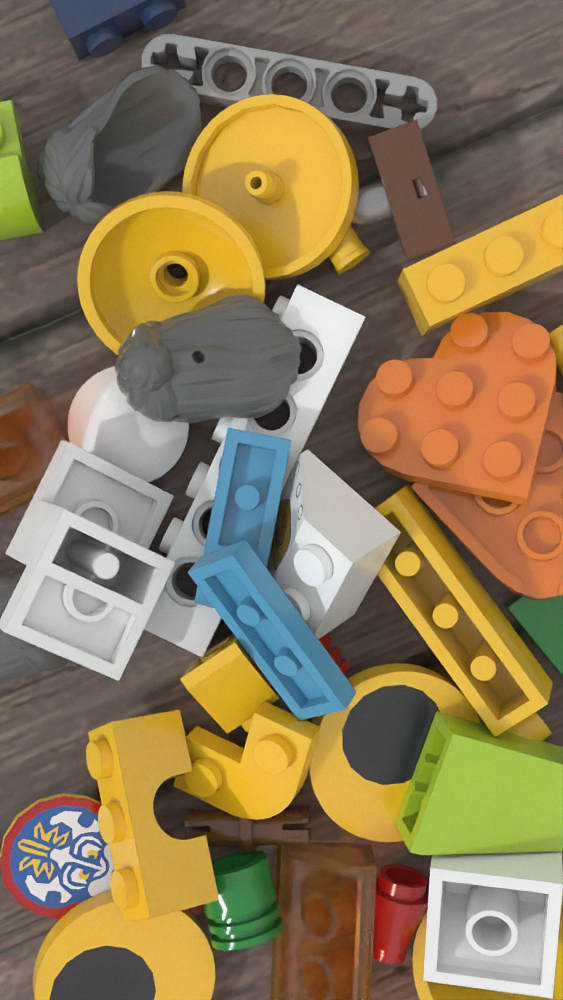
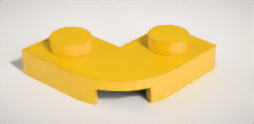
M266 701L253 714L244 748L196 726L186 736L193 772L175 777L173 786L233 816L253 820L270 818L282 812L304 785L321 727L307 720L299 721L294 714Z

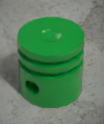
M263 851L238 852L211 860L219 900L203 904L205 916L209 918L207 926L209 932L212 933V947L223 951L241 950L265 943L278 936L284 930L282 917L279 916V903L275 901L277 895L267 853Z

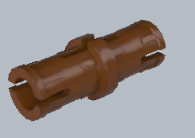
M309 805L286 807L275 816L258 820L233 816L220 809L194 810L189 808L185 813V827L210 826L211 830L189 831V833H185V840L206 835L208 847L241 846L242 852H255L256 846L260 845L310 846L311 828H285V824L310 822Z

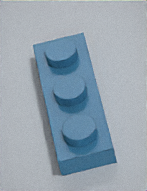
M246 539L201 556L190 568L188 574L296 718L301 721L346 710L355 696L356 690Z

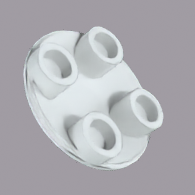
M115 366L98 372L82 385L70 406L68 414V436L70 443L148 483L160 479L181 457L187 444L189 423L176 421L154 422L140 412L135 411L127 403L126 396L121 393L117 385Z

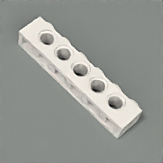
M298 284L291 299L280 295L272 312L279 315L281 322L291 329L293 335L299 339V343L309 346L316 356L314 367L306 373L298 374L297 380L290 386V391L283 400L290 410L288 422L278 430H266L261 428L254 418H220L212 440L221 443L213 462L211 466L200 462L185 493V495L194 499L184 521L176 517L173 518L159 547V551L168 554L167 559L175 562V565L144 630L201 657L204 656L222 618L215 608L196 605L195 597L181 592L176 583V574L184 563H195L204 554L207 536L202 528V520L206 512L213 507L227 429L233 428L291 440L282 487L283 491L365 319V316Z

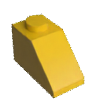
M234 634L206 652L203 657L200 656L191 662L180 678L190 694L227 734L240 725L245 732H249L253 714L264 701L273 704L280 699L278 692Z

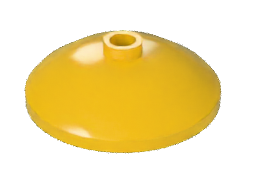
M152 192L136 196L119 204L108 212L93 229L84 245L78 265V293L84 314L96 335L117 355L121 342L141 323L151 320L161 321L179 314L203 309L217 301L235 295H249L260 299L262 302L265 300L266 279L264 267L258 249L249 233L231 214L220 206L188 193ZM174 263L180 264L187 270L188 275L181 279L174 278L169 274L167 266Z

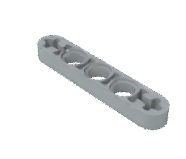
M162 34L153 38L145 46L142 54V68L154 66L156 63H166L168 54H177L182 67L198 70L197 58H205L202 65V86H195L196 81L193 71L175 70L183 78H186L191 86L196 88L200 104L228 108L250 97L274 94L272 91L274 80L284 73H295L305 81L307 90L300 100L321 111L340 129L375 135L409 123L401 120L402 113L400 109L384 105L381 118L371 117L376 104L377 89L386 90L383 103L401 105L405 96L416 98V108L425 110V113H416L413 121L417 120L422 135L430 128L437 111V97L433 88L426 81L413 76L177 34ZM226 62H234L241 65L247 73L245 84L233 92L220 90L212 80L217 67ZM344 83L358 85L365 93V105L354 113L339 111L331 99L333 91L338 86Z

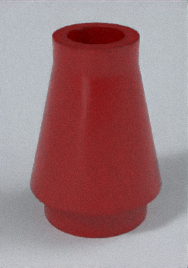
M390 864L381 867L379 877L371 881L372 942L370 954L382 963L398 965L406 960L409 945L428 907V878L422 872L408 866Z

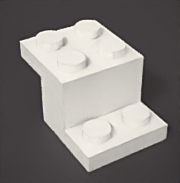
M61 440L5 553L25 564L26 568L2 614L0 629L5 633L119 681L175 565V562L148 550L174 496L68 441Z

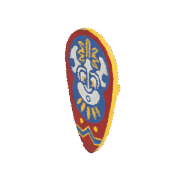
M61 793L38 799L17 814L3 836L0 851V867L4 885L19 905L38 915L61 919L68 911L81 902L103 892L111 891L110 878L114 871L110 845L103 840L99 830L98 812L102 806L100 801L84 795ZM203 905L189 908V911L194 916L204 911Z

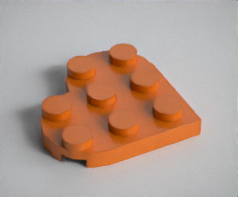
M510 312L465 313L454 320L451 330L442 338L433 358H409L404 361L389 360L379 367L376 377L369 383L359 403L358 430L361 442L367 453L378 462L385 472L406 481L529 505L556 391L557 362L556 355L550 344L548 331L543 326Z
M562 391V393L555 392L529 505L416 482L411 486V489L421 502L495 580L513 593L527 596L537 601L563 596Z

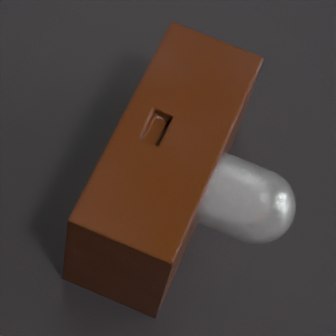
M417 120L368 137V145L380 181L359 188L357 207L352 223L359 226H367L392 217L404 256L407 260L455 244Z

